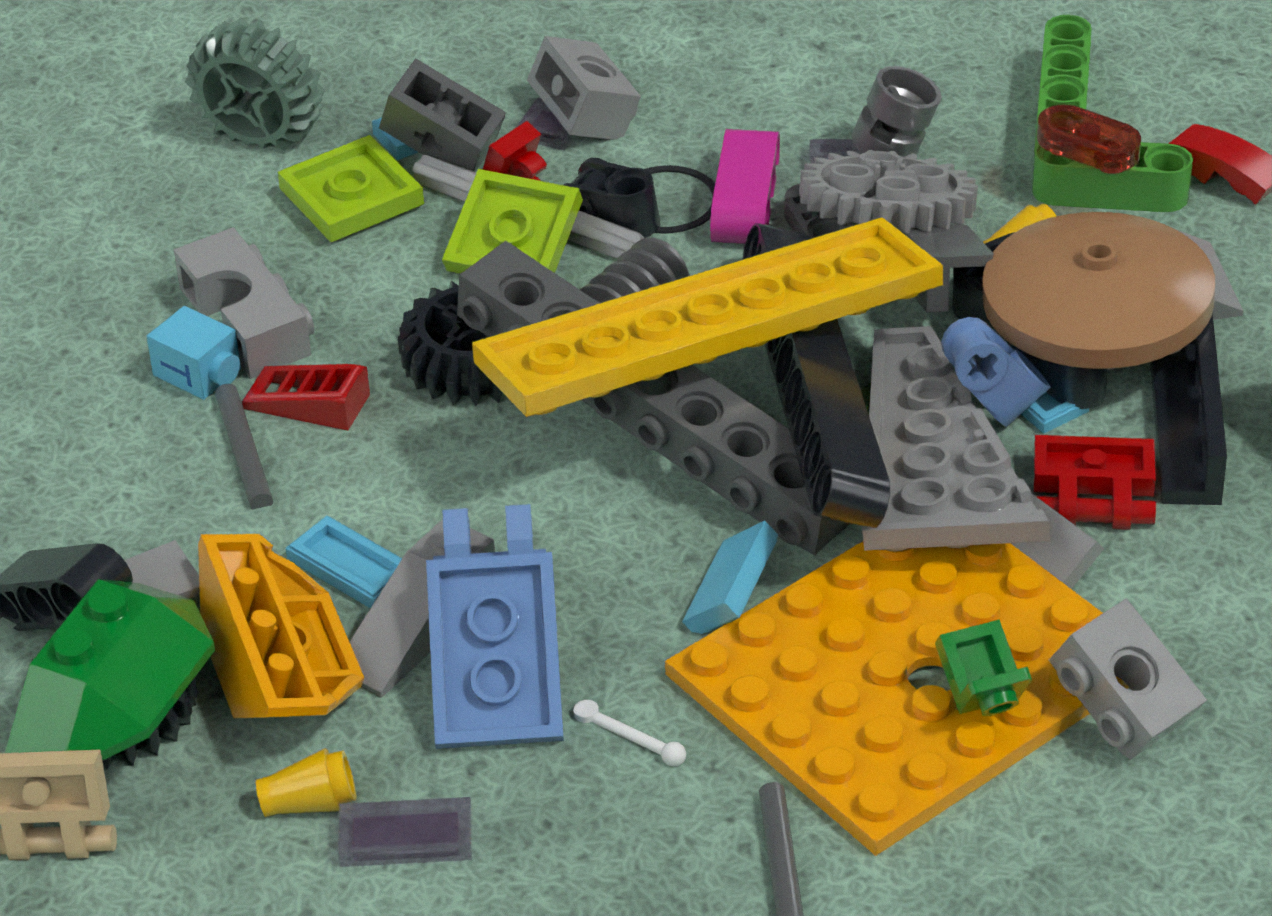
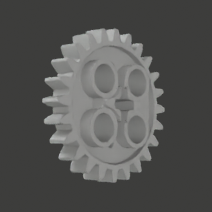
M868 150L861 155L853 151H847L845 157L830 153L828 154V159L816 157L814 158V164L806 163L804 170H801L799 196H801V204H808V211H820V218L823 219L838 217L837 224L840 225L851 222L861 224L883 217L904 233H910L911 228L931 232L932 226L950 229V223L962 225L964 224V218L971 219L973 211L976 210L978 185H975V178L967 177L968 172L966 170H954V164L937 165L936 158L920 160L917 159V154L913 153L902 157L897 155L895 151Z

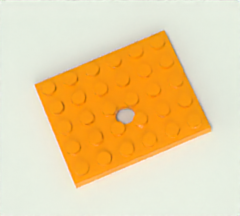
M862 541L741 614L740 618L723 625L665 661V674L863 846L877 856L1090 714L1077 696L1072 695L1063 687L1058 678L1057 671L1049 662V659L1071 634L1103 614V612L1011 543L970 545L964 548H950L947 546L908 548L903 551L893 552L887 550L864 551V542ZM999 619L1017 669L1028 667L1032 677V681L1018 699L1019 704L991 716H983L980 709L959 714L951 689L946 691L944 688L936 685H926L916 689L908 680L910 674L918 668L925 666L943 667L935 646L939 635ZM1116 677L1117 681L1124 688H1129L1121 678Z

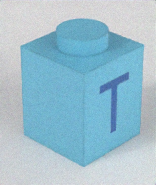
M186 306L180 308L146 336L153 375L203 400L219 386L231 384L236 378L238 371L241 370L235 329Z

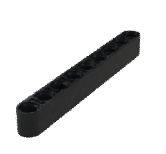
M754 223L746 238L742 260L811 239V237L794 231ZM835 319L822 323L810 331H797L769 340L765 344L813 514L827 519L877 528L884 519L888 508L890 480L838 320Z

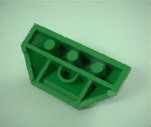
M98 579L29 664L5 753L100 750L102 760H105L149 738L215 651L214 641L194 600L141 583Z

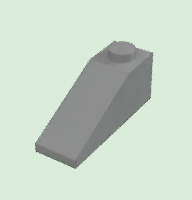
M443 519L406 552L350 640L351 647L365 677L361 687L381 698L430 653L426 560H433V556L445 555ZM470 528L471 554L495 552L494 539Z

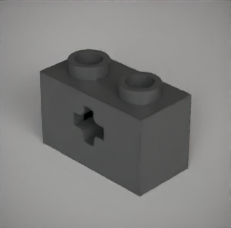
M415 58L389 94L379 129L423 155H430L476 172L486 158L490 144L496 141L507 112Z

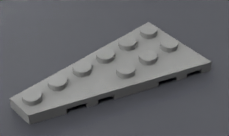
M931 326L874 329L869 418L889 476L890 498L881 524L877 528L862 526L864 551L887 550L897 552L908 548L944 546L964 548L970 545L1051 541L1050 523L1042 509L1037 510L1032 502L1031 490L1024 478L1018 479L1011 467L1009 453L982 409H976L971 400V392L962 385L954 373L953 365L943 353L942 343Z

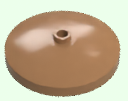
M1081 212L1051 217L1028 225L1013 233L993 251V259L986 263L983 272V305L987 318L994 329L1006 341L1032 356L1071 367L1093 369L1122 368L1148 363L1168 356L1188 345L1204 330L1212 316L1215 301V274L1212 264L1204 251L1194 241L1165 224L1124 213Z

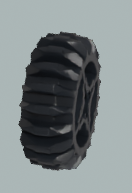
M451 281L449 288L446 290L430 288L428 298L414 299L413 309L403 313V322L401 327H399L400 335L397 340L399 354L401 355V365L405 369L406 377H411L414 381L416 390L427 387L432 400L447 392L452 405H455L462 396H470L474 405L477 406L481 395L488 394L499 403L503 392L474 363L472 342L488 338V336L479 330L472 329L462 318L457 316L459 285Z

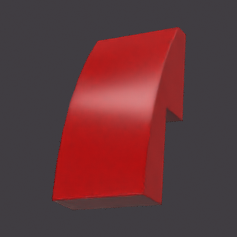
M1193 124L1168 143L1181 146L1191 153L1193 159L1191 175L1195 176L1203 184H1206L1219 173L1237 193L1245 195L1255 205L1272 192V155L1243 138L1210 126Z

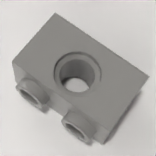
M544 36L527 79L569 135L611 140L624 137L630 121L636 115L638 102L641 98L640 94L596 42Z
M1127 598L1071 634L1049 659V662L1056 669L1063 687L1072 695L1077 696L1097 722L1099 732L1110 745L1117 747L1130 760L1185 723L1207 701ZM1116 677L1121 678L1128 685L1130 690L1124 688L1117 681Z

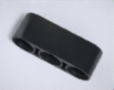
M93 543L28 551L0 574V618L3 617L17 624L13 628L17 631L59 628L98 579L133 582L132 572L121 555L105 544Z

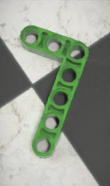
M1068 14L1052 17L1047 21L1044 32L1034 148L1033 196L1038 201L1053 206L1150 212H1174L1182 209L1189 200L1193 159L1188 150L1181 146L1167 143L1084 139L1091 24L1086 19L1076 15Z

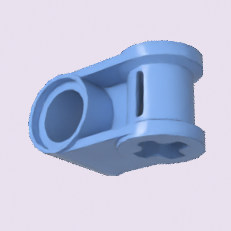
M967 317L959 319L944 332L941 341L942 351L949 362L955 367L956 376L962 385L975 395L988 412L1005 427L1011 424L1051 388L1045 377L1026 356L1017 349L1014 350L986 322L979 318Z

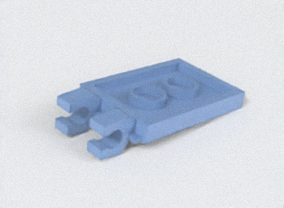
M530 504L505 506L508 551L471 554L468 508L442 510L445 555L433 556V560H426L436 749L564 741L552 552H546V549H533Z

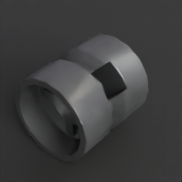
M888 66L879 70L867 97V105L863 107L851 135L853 144L860 153H865L868 150L895 151L897 155L902 157L912 153L917 154L926 134L925 129L929 127L942 98L940 89L925 75L910 68Z

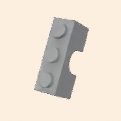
M234 227L173 249L181 291L199 313L209 316L221 311L223 324L236 331L240 364L250 379L259 376L264 366L287 365L311 355L309 335L314 334V324L307 307L303 303H295L290 297L287 286L280 274H272L267 269L255 244L248 245Z

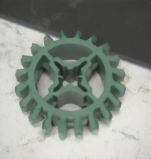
M240 17L231 24L224 21L221 25L215 26L209 34L206 33L196 44L197 48L190 55L189 62L186 65L189 71L185 83L192 88L189 100L202 106L199 117L210 118L215 123L214 132L223 130L229 135L230 141L238 139L243 141L245 145L258 144L264 149L272 143L277 148L285 150L293 143H298L301 138L304 139L313 128V124L320 117V111L323 108L321 101L325 92L318 85L321 72L308 67L311 55L300 54L295 49L297 39L288 42L281 37L279 27L272 31H267L260 19L249 25L246 20Z

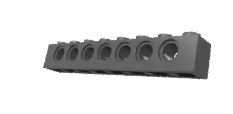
M504 241L459 275L457 316L462 318L469 327L481 331L488 337L599 304V302L507 241ZM694 365L667 372L655 380H642L614 389L602 397L582 399L601 417L613 421L639 439L645 447L657 451L683 469L689 477L696 481H701L723 496L737 510L749 514L759 522L765 520L778 536L788 544L796 545L816 555L850 524L818 517L813 514L789 429Z

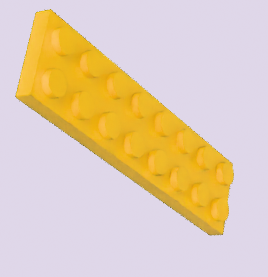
M881 217L472 342L474 363L526 417L548 414L560 406L589 397H602L614 389L642 380H655L667 372L693 364L709 363L718 356L746 347H759L766 344L769 340L790 333L810 331L822 323L847 315H860L869 311L870 308L891 301L914 298L920 292L943 285V265Z

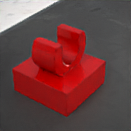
M525 121L490 144L482 170L541 181L535 175L547 167L545 160L536 153L542 134L528 121Z

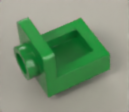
M1000 619L941 634L935 642L959 714L980 709L983 716H991L1008 711L1019 704L1018 699L1032 681L1028 667L1017 669Z

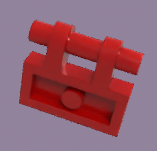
M1035 435L1034 492L1058 493V497L1036 496L1038 499L1075 526L1076 522L1112 523V529L1130 530L1131 524L1155 525L1156 501L1132 500V496L1154 497L1156 481L1154 439ZM1077 494L1112 495V499L1077 498Z

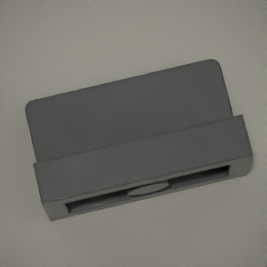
M965 224L950 225V229L932 226L931 232H925L918 228H911L910 233L902 232L943 265V285L920 292L914 297L926 312H948L950 268L982 267L994 257V253Z

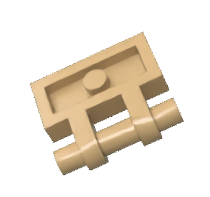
M100 750L0 753V824L2 828L0 829V855L7 854L9 860H29L30 854L65 852L68 859L88 858L89 853L94 851H115L117 845L115 825H91L90 822L105 821L110 808ZM59 822L60 827H34L32 823Z

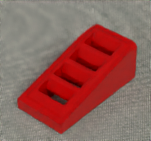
M357 364L264 366L243 399L242 405L246 410L348 431L370 396L367 367ZM271 382L280 384L276 392H266ZM292 387H297V388H298V389L296 390V392H289V391H290V389H291Z

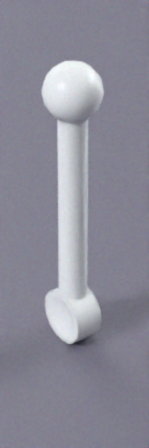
M582 700L574 706L573 712L577 721L582 723L593 722L661 755L663 762L668 766H679L686 759V750L679 742H669L666 744L599 712L597 703L592 700Z

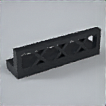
M1212 313L1204 330L1177 353L1150 362L1161 504L1222 505L1227 449Z

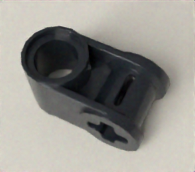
M591 157L581 164L578 169V176L571 183L563 184L564 186L579 188L583 199L579 211L639 232L644 238L654 234L661 225L653 176L645 169L630 168Z

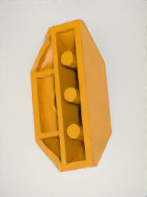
M201 534L198 542L200 614L214 641L215 651L210 657L234 719L327 715L362 686L365 677L328 591L295 563L272 551L273 545L260 534Z

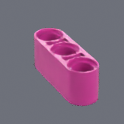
M741 129L725 130L712 199L711 242L745 244L747 235L754 223L769 225L772 210L770 198L774 197L777 178L776 165H779L780 132Z

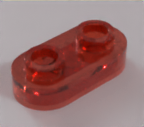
M1065 104L1048 107L1038 116L1037 141L1042 148L1054 155L1078 161L1109 174H1117L1134 167L1140 159L1141 135L1136 128L1129 124L1077 106Z

